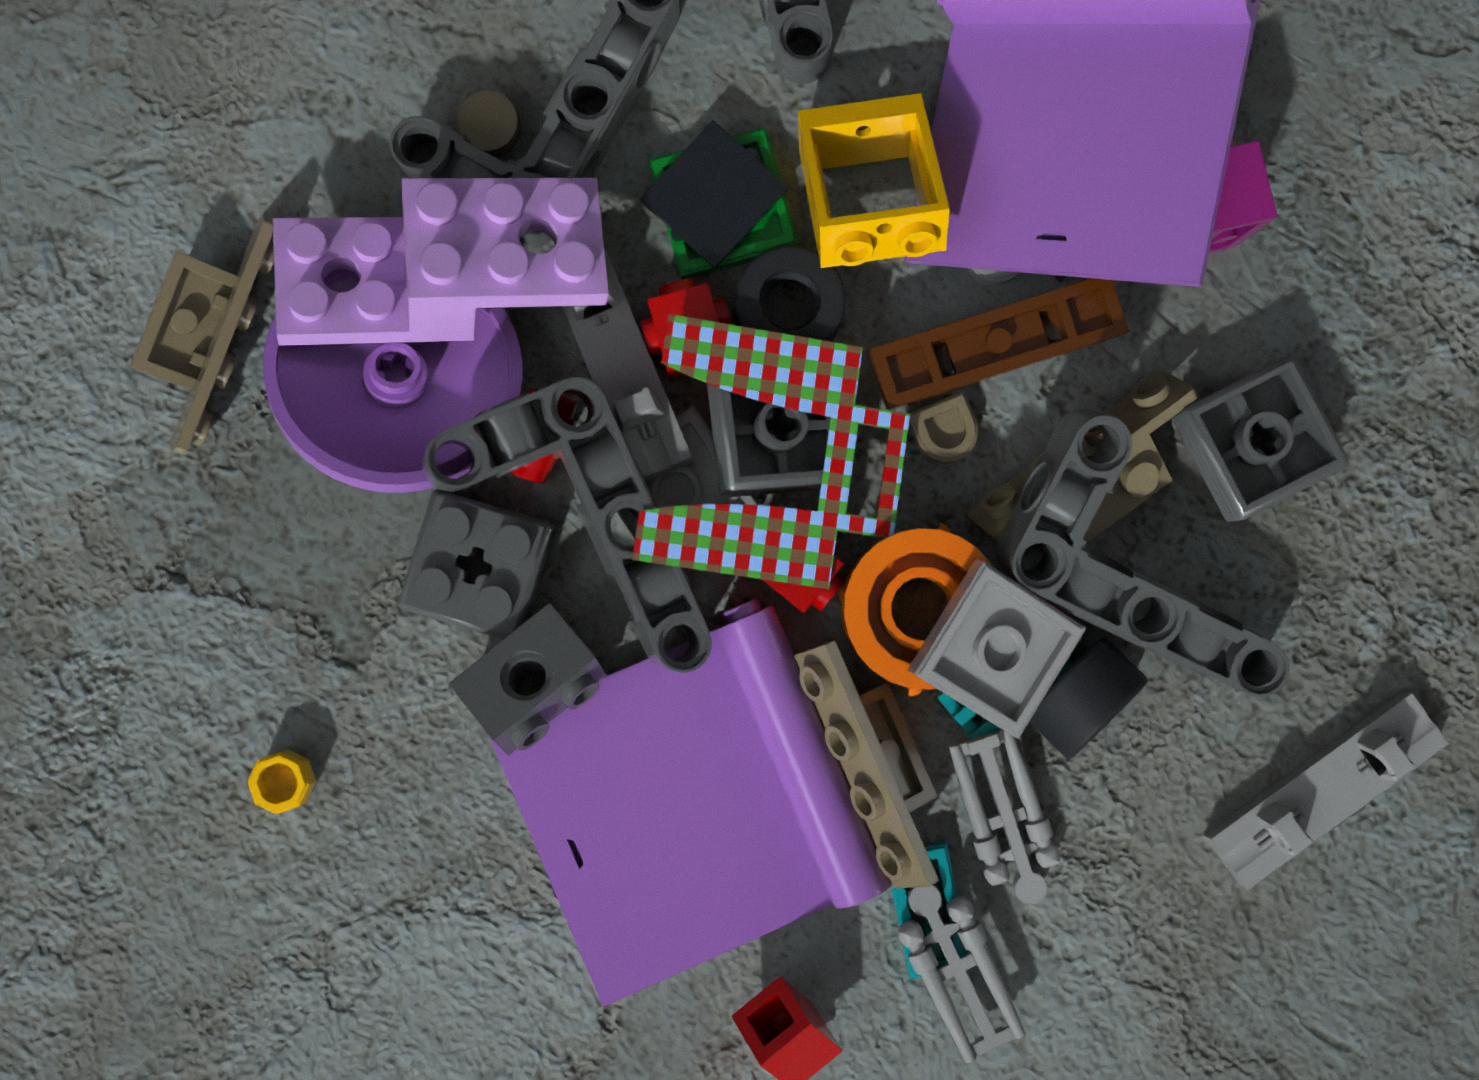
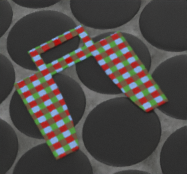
M668 314L661 363L692 378L744 397L796 411L831 417L818 510L810 511L747 504H698L639 510L632 560L829 589L837 531L888 538L894 535L910 414L855 405L863 347ZM858 424L889 429L877 518L846 513Z

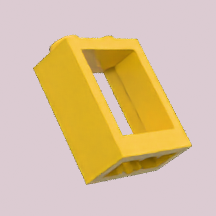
M921 93L797 111L799 155L821 268L841 265L857 266L869 261L904 256L920 257L932 252L946 251L950 207ZM861 126H868L864 130H857ZM908 157L919 201L918 206L832 218L822 169Z

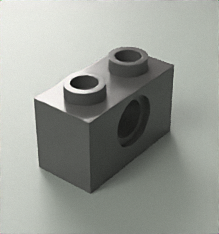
M548 603L448 684L491 739L509 756L517 749L526 750L539 742L550 728L548 723L567 708L576 709L588 702L598 691L599 682L607 675L596 657L554 607ZM536 673L546 674L545 683L537 693L529 696L520 695L521 685L527 677Z

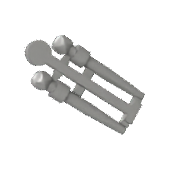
M1000 728L973 739L949 745L964 804L975 834L973 844L978 859L984 860L983 874L985 879L992 886L1005 883L1009 880V872L1003 861H1014L1018 874L1013 880V891L1018 899L1026 904H1036L1042 901L1047 893V883L1039 872L1031 869L1027 856L1034 851L1036 861L1043 868L1057 865L1060 863L1061 856L1058 847L1050 840L1054 835L1048 816L1042 813L1032 779L1016 738ZM1001 743L1005 744L1022 806L1013 809L1011 808L992 749L1001 746ZM979 753L998 814L986 817L980 796L964 757L970 754L972 756ZM1025 820L1024 825L1030 842L1023 843L1016 822ZM1001 827L1004 828L1009 848L1003 852L997 834L991 832V830L993 831Z
M935 885L911 887L907 897L909 906L914 913L927 918L932 930L924 936L919 923L915 920H908L899 925L898 937L902 944L909 948L910 953L907 957L917 975L921 974L933 1002L965 1062L971 1063L980 1055L1015 1038L1020 1039L1026 1035L1003 978L986 945L988 937L981 922L974 921L973 919L974 909L971 902L964 896H958L947 903V910L949 916L955 922L943 924L938 913L942 898ZM956 931L965 950L971 951L962 957H959L950 938ZM939 943L948 962L947 964L936 968L938 961L929 944ZM978 965L989 990L1009 1026L993 1029L966 970ZM955 977L982 1036L974 1039L975 1042L971 1044L943 981Z

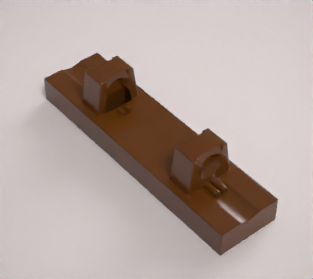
M1090 278L871 348L868 351V355L885 408L890 411L1124 336L1129 333V329L1113 280ZM944 344L951 361L953 374L947 372L942 362L941 351Z

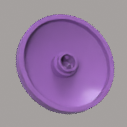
M338 269L330 272L325 277L324 284L333 291L347 292L355 288L360 279L350 270ZM503 307L476 308L474 341L279 346L275 316L266 338L263 354V376L268 401L277 425L291 446L308 463L331 478L353 487L383 493H406L435 488L424 475L422 467L423 453L433 437L446 429L474 418L473 416L490 407L520 395L522 356L517 334ZM445 444L436 451L435 462L441 474L448 478L457 479L469 472L471 467L470 455L459 444Z

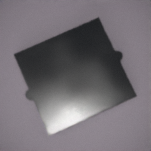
M712 120L642 195L640 202L671 229V236L674 241L680 242L683 240L710 266L716 269L788 192V187L757 160V152L754 148L745 149L719 124Z

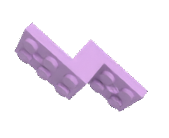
M401 178L403 217L273 218L276 332L279 346L474 341L476 308L606 305L609 295L597 178ZM539 231L550 236L555 246L546 253H533L525 249L519 239L527 232ZM346 269L354 272L360 281L350 291L336 292L324 284V279L334 270Z

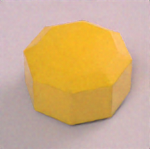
M289 749L258 759L247 781L254 803L274 814L306 804L317 782L310 760Z

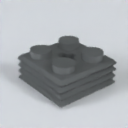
M1292 355L1274 361L1203 397L1172 417L1227 522L1245 520L1349 466V459L1296 358ZM1265 430L1269 440L1263 443L1262 450H1254L1249 438L1252 437L1253 431Z
M707 384L719 493L722 497L821 489L831 417L764 403ZM773 416H776L778 425L789 427L790 432L781 440H777L774 433L767 431L766 424Z
M434 490L428 503L399 598V608L495 638L505 639L530 619L556 533V526L547 521L443 490ZM481 548L485 550L483 555L484 561L492 564V572L489 576L479 575L474 583L470 580L471 571L464 568L467 556L476 557Z

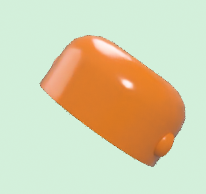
M943 523L940 524L939 529L917 528L895 533L875 543L858 558L847 576L844 587L839 592L844 633L854 653L870 670L884 679L909 688V696L919 695L923 689H937L907 670L926 639L910 638L897 628L892 617V600L894 595L905 582L914 578H926L936 582L944 590L948 601H950L975 559L984 561L992 566L991 562L977 547L962 537L952 534L951 529Z

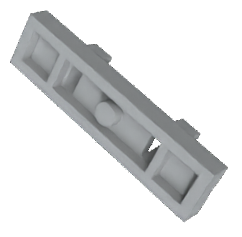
M604 246L609 291L607 303L613 308L584 319V311L596 305L562 307L591 378L604 394L619 430L626 439L645 482L690 464L694 462V459Z
M1401 691L1204 834V837L1238 884L1249 890L1449 745V742L1428 717L1413 693ZM1360 750L1374 755L1384 766L1375 771Z

